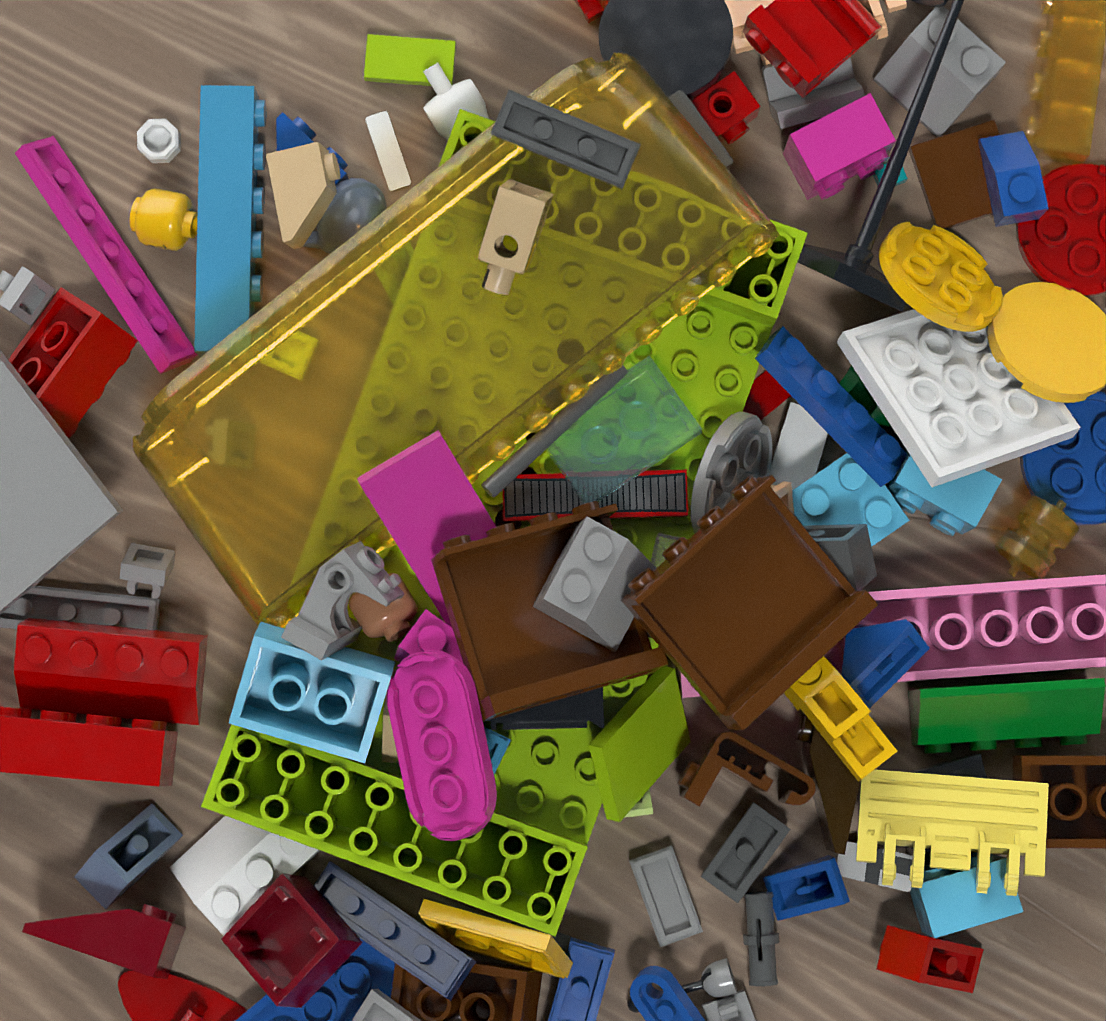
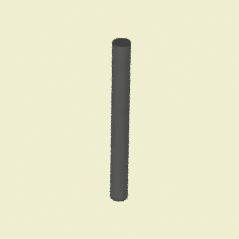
M614 360L481 484L483 489L492 498L496 497L628 374L627 369L618 360Z

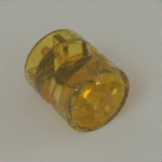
M1033 495L1028 499L1017 516L1020 523L1019 528H1008L994 546L995 550L1009 561L1008 563L1011 565L1007 571L1009 575L1015 577L1018 571L1035 579H1044L1057 560L1054 550L1056 548L1065 549L1080 530L1078 525L1063 512L1067 505L1064 501L1059 499L1056 505H1053Z

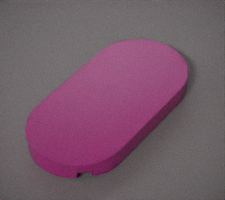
M427 650L411 654L404 658L397 666L399 668L395 676L391 677L386 694L407 804L416 822L421 827L425 826L429 831L433 832L432 836L445 841L461 840L475 835L488 824L494 813L497 799L496 783L475 683L466 666L447 652Z

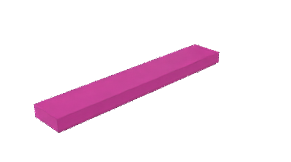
M51 136L23 144L15 152V155L159 373L162 374L190 363L197 356L194 347L55 137Z

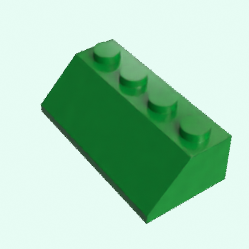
M1105 678L908 691L912 745H924V754L952 752L951 743L969 742V751L997 749L996 740L1014 739L1015 748L1042 746V737L1059 736L1060 745L1087 744L1088 734H1100L1105 695Z

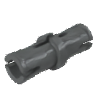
M748 892L744 895L746 899L747 933L743 934V944L748 945L749 986L777 985L775 944L779 943V933L774 932L773 892Z

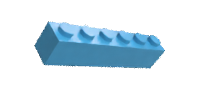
M201 85L194 351L200 358H253L254 346H261L262 325L261 320H254L255 302H262L263 281L261 275H255L256 258H263L264 238L263 231H256L257 214H264L265 194L263 187H257L258 170H265L266 152L265 144L258 143V127L266 126L267 109L266 100H259L255 86Z

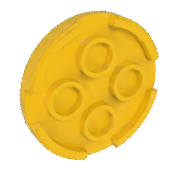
M903 222L894 226L879 247V262L886 279L909 306L929 320L949 329L974 332L986 328L1001 310L1003 303L1001 287L994 286L991 278L984 268L988 265L987 262L973 247L955 234L936 225H933L929 230L912 226L910 222Z
M1048 282L1023 284L1013 288L1002 297L1001 310L988 325V342L996 362H1002L1007 370L1023 383L1022 389L1046 400L1073 403L1084 401L1088 396L1099 392L1106 386V315L1094 302L1073 289L1070 291L1060 285Z

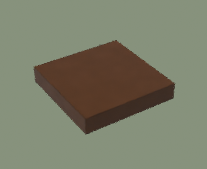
M995 119L910 146L909 153L934 226L936 225L946 230L993 215L978 140L1000 135Z

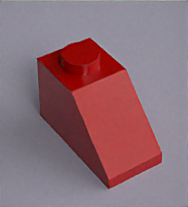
M887 925L884 939L880 945V956L876 970L918 983L973 993L984 949L940 937L932 938L921 932Z

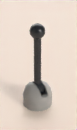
M727 958L709 964L702 972V977L699 981L682 985L686 994L701 989L713 997H727L737 994L735 980ZM630 996L627 1006L630 1011L638 1013L639 1011Z

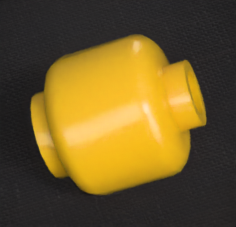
M154 188L146 191L142 197H137L133 202L129 220L131 231L136 232L139 242L146 246L177 251L184 247L189 238L194 239L197 235L198 212L193 211L191 199L187 195Z

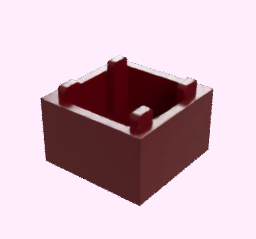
M282 873L221 938L223 943L276 1006L302 1008L363 943L307 877Z

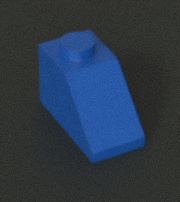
M1020 131L979 139L978 143L995 227L1040 219L1049 208L1040 164L1024 132Z

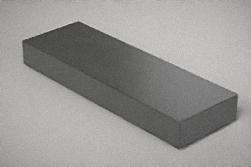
M508 90L491 131L492 136L623 190L641 147V144L512 90Z

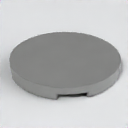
M746 412L732 414L720 425L710 440L700 462L692 492L691 521L694 533L700 529L696 523L704 514L716 506L723 509L734 499L731 491L741 481L751 475L755 479L769 476L772 462L771 432L768 426L762 425L756 415Z

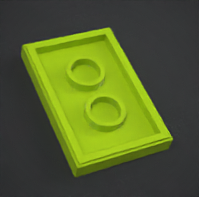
M664 666L657 670L588 745L604 812L608 820L621 822L691 742L675 668Z

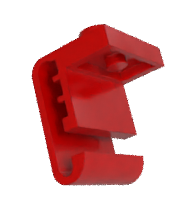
M774 0L766 8L760 4L747 16L743 33L751 46L758 53L764 55L774 66L781 79L804 98L881 30L882 26L858 0Z

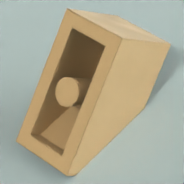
M319 142L266 154L282 241L293 249L304 246L337 194L335 180L340 179V168L336 155L329 153V150Z

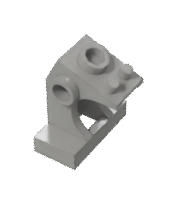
M361 541L343 549L319 568L298 616L288 621L281 638L322 661L355 642L362 629L359 623L348 615L347 606L351 595L354 592H358L387 607L391 602L403 598L405 594L398 586L401 583L400 577L395 573L389 576L384 570V562L379 554L372 548L364 546Z

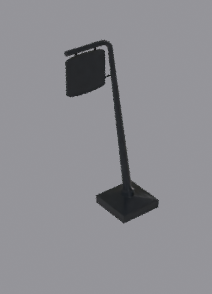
M911 0L930 7H943L948 2V0ZM953 0L855 244H850L846 253L804 244L797 262L900 311H903L906 302L892 288L885 275L870 265L874 257L871 250L964 0Z

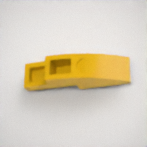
M825 656L784 692L797 711L801 709L858 782L897 752L896 748L869 716L871 710Z

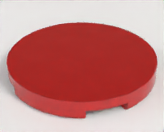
M1072 164L1058 167L1042 177L1049 209L1040 219L1020 222L1016 225L1020 253L1031 272L1042 282L1054 283L1070 291L1073 289L1084 296L1106 293V166L1102 164Z

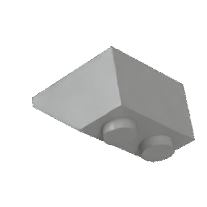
M944 6L935 7L873 80L907 111H909L949 12ZM958 19L919 121L937 138L941 137L997 77L1006 63Z
M587 516L572 531L533 607L607 649L616 652L634 618V615L621 601L631 592L628 584L645 569L650 568L654 571L656 567L629 539Z

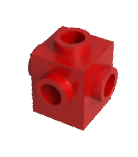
M735 71L719 82H715L703 93L693 97L694 100L691 101L720 142L725 140L728 145L740 139L750 130L747 124L758 116L761 107Z

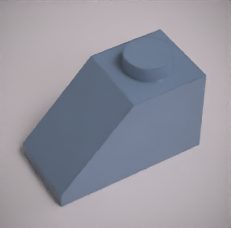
M150 804L99 847L74 878L107 909L141 879L183 835L153 804Z

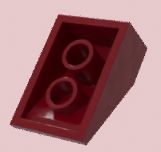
M144 904L141 912L128 908L29 922L24 924L22 932L150 977L168 979L186 927L175 924L177 914Z

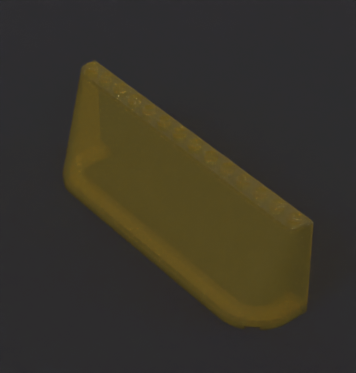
M613 53L610 60L598 63L592 57L581 60L557 73L527 96L641 144L623 190L492 136L491 131L495 124L493 123L179 374L157 394L143 412L141 418L145 425L140 435L133 436V450L137 459L257 626H259L260 622H264L285 629L288 621L298 616L319 568L343 549L360 541L364 546L372 548L377 553L384 548L396 545L393 537L357 480L358 477L439 430L472 485L478 479L481 471L494 461H501L508 457L514 451L519 441L529 433L540 431L546 427L551 421L553 414L567 403L571 404L580 400L587 393L591 384L604 374H611L618 370L630 353L639 346L650 344L657 339L663 327L677 316H684L690 313L698 305L701 297L714 287H720L728 283L740 266L749 259L766 253L774 240L780 236L770 219L641 63L633 56L624 53ZM511 179L552 193L554 196L530 267L524 274L516 272L509 295H502L481 286L488 263L479 260L478 255L499 186ZM504 236L503 245L508 250L516 251L517 241L511 236Z

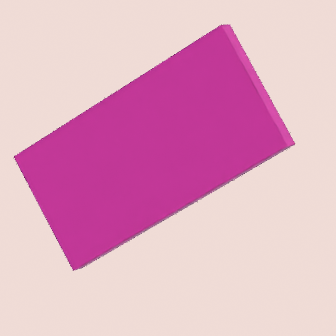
M437 430L361 475L357 480L443 620L452 627L431 559L444 549L443 542L463 535H470L471 541L486 538V532L495 528L496 525L441 433Z

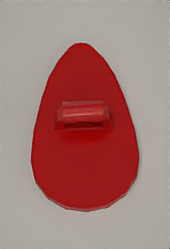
M130 970L123 973L118 980V990L123 1005L132 1021H236L247 1011L244 1006L224 994L171 973L168 979H161Z

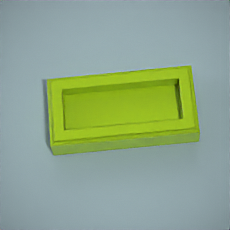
M367 34L364 80L431 86L423 71L439 63L453 85L456 41Z

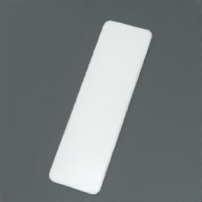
M383 111L366 117V123L389 190L393 191L410 185L411 180L388 112Z

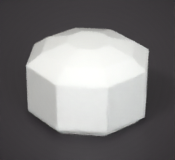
M148 119L137 131V148L151 163H170L181 151L180 132L167 119Z

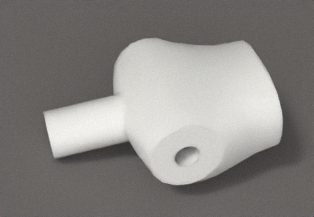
M439 63L423 71L437 94L423 109L439 135L447 141L459 109L489 119L485 102L471 79L452 85Z

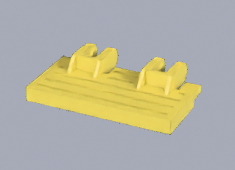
M873 770L861 780L856 862L876 863L877 844L884 845L882 885L893 886V881L896 879V846L913 847L909 880L913 888H922L925 848L931 849L930 868L970 871L971 852H977L976 893L987 894L991 883V873L989 871L990 854L1007 855L1004 889L1006 895L1017 896L1020 856H1024V876H1045L1049 783Z

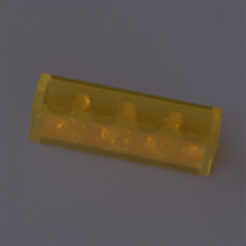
M1042 0L1041 13L1047 14L1048 19L1046 31L1040 30L1037 39L1035 55L1036 57H1042L1040 74L1034 73L1030 87V100H1036L1034 117L1028 116L1024 134L1037 159L1082 164L1090 156L1106 38V0Z

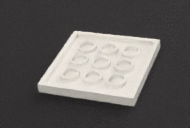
M913 309L843 331L837 344L932 488L1073 438L1081 428L1064 403L1046 400L1022 389L1023 383L1015 378L1002 362H996L988 342V326L974 332L957 331L941 326Z

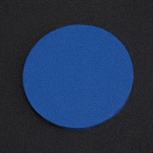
M1097 392L1088 396L1084 401L1064 403L1081 427L1073 438L1020 456L1023 479L1035 501L1056 518L1077 525H1099L1106 523V393Z

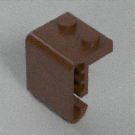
M733 732L716 734L710 741L700 761L697 763L690 760L677 782L678 785L684 787L679 796L699 807L721 768L756 789L767 792L774 780L761 773L766 764L771 765L800 783L799 792L795 793L794 791L784 789L778 800L781 803L794 806L805 804L811 800L815 794L816 786L813 779Z

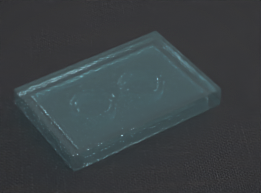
M650 356L628 369L626 376L546 449L584 504L593 501L599 502L702 433L701 426ZM540 427V428H538L537 430H535V434H536L542 427Z

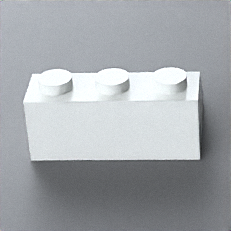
M224 816L169 868L193 903L224 936L282 873L295 875L320 850Z

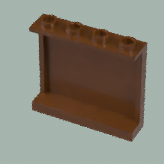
M751 475L741 481L731 491L734 499L723 509L716 506L704 514L696 523L700 529L688 540L685 537H681L672 543L662 554L666 560L654 571L647 568L639 573L628 584L631 592L621 600L728 729L734 730L746 729L878 606L867 590L856 591L774 492L770 487L776 481L773 475L756 479Z
M598 501L585 503L573 508V515L558 519L556 512L543 514L529 520L530 526L515 530L513 523L501 525L488 530L486 538L471 541L470 535L455 537L443 542L444 549L431 559L463 664L470 672L475 683L483 722L648 675L668 665L664 651L660 647L652 649L646 630L635 617L617 651L613 652L533 607L575 526L588 516L613 530L609 517L618 511L617 504L600 508Z

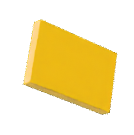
M423 899L418 913L420 918L433 932L453 946L559 978H568L573 962L551 935Z

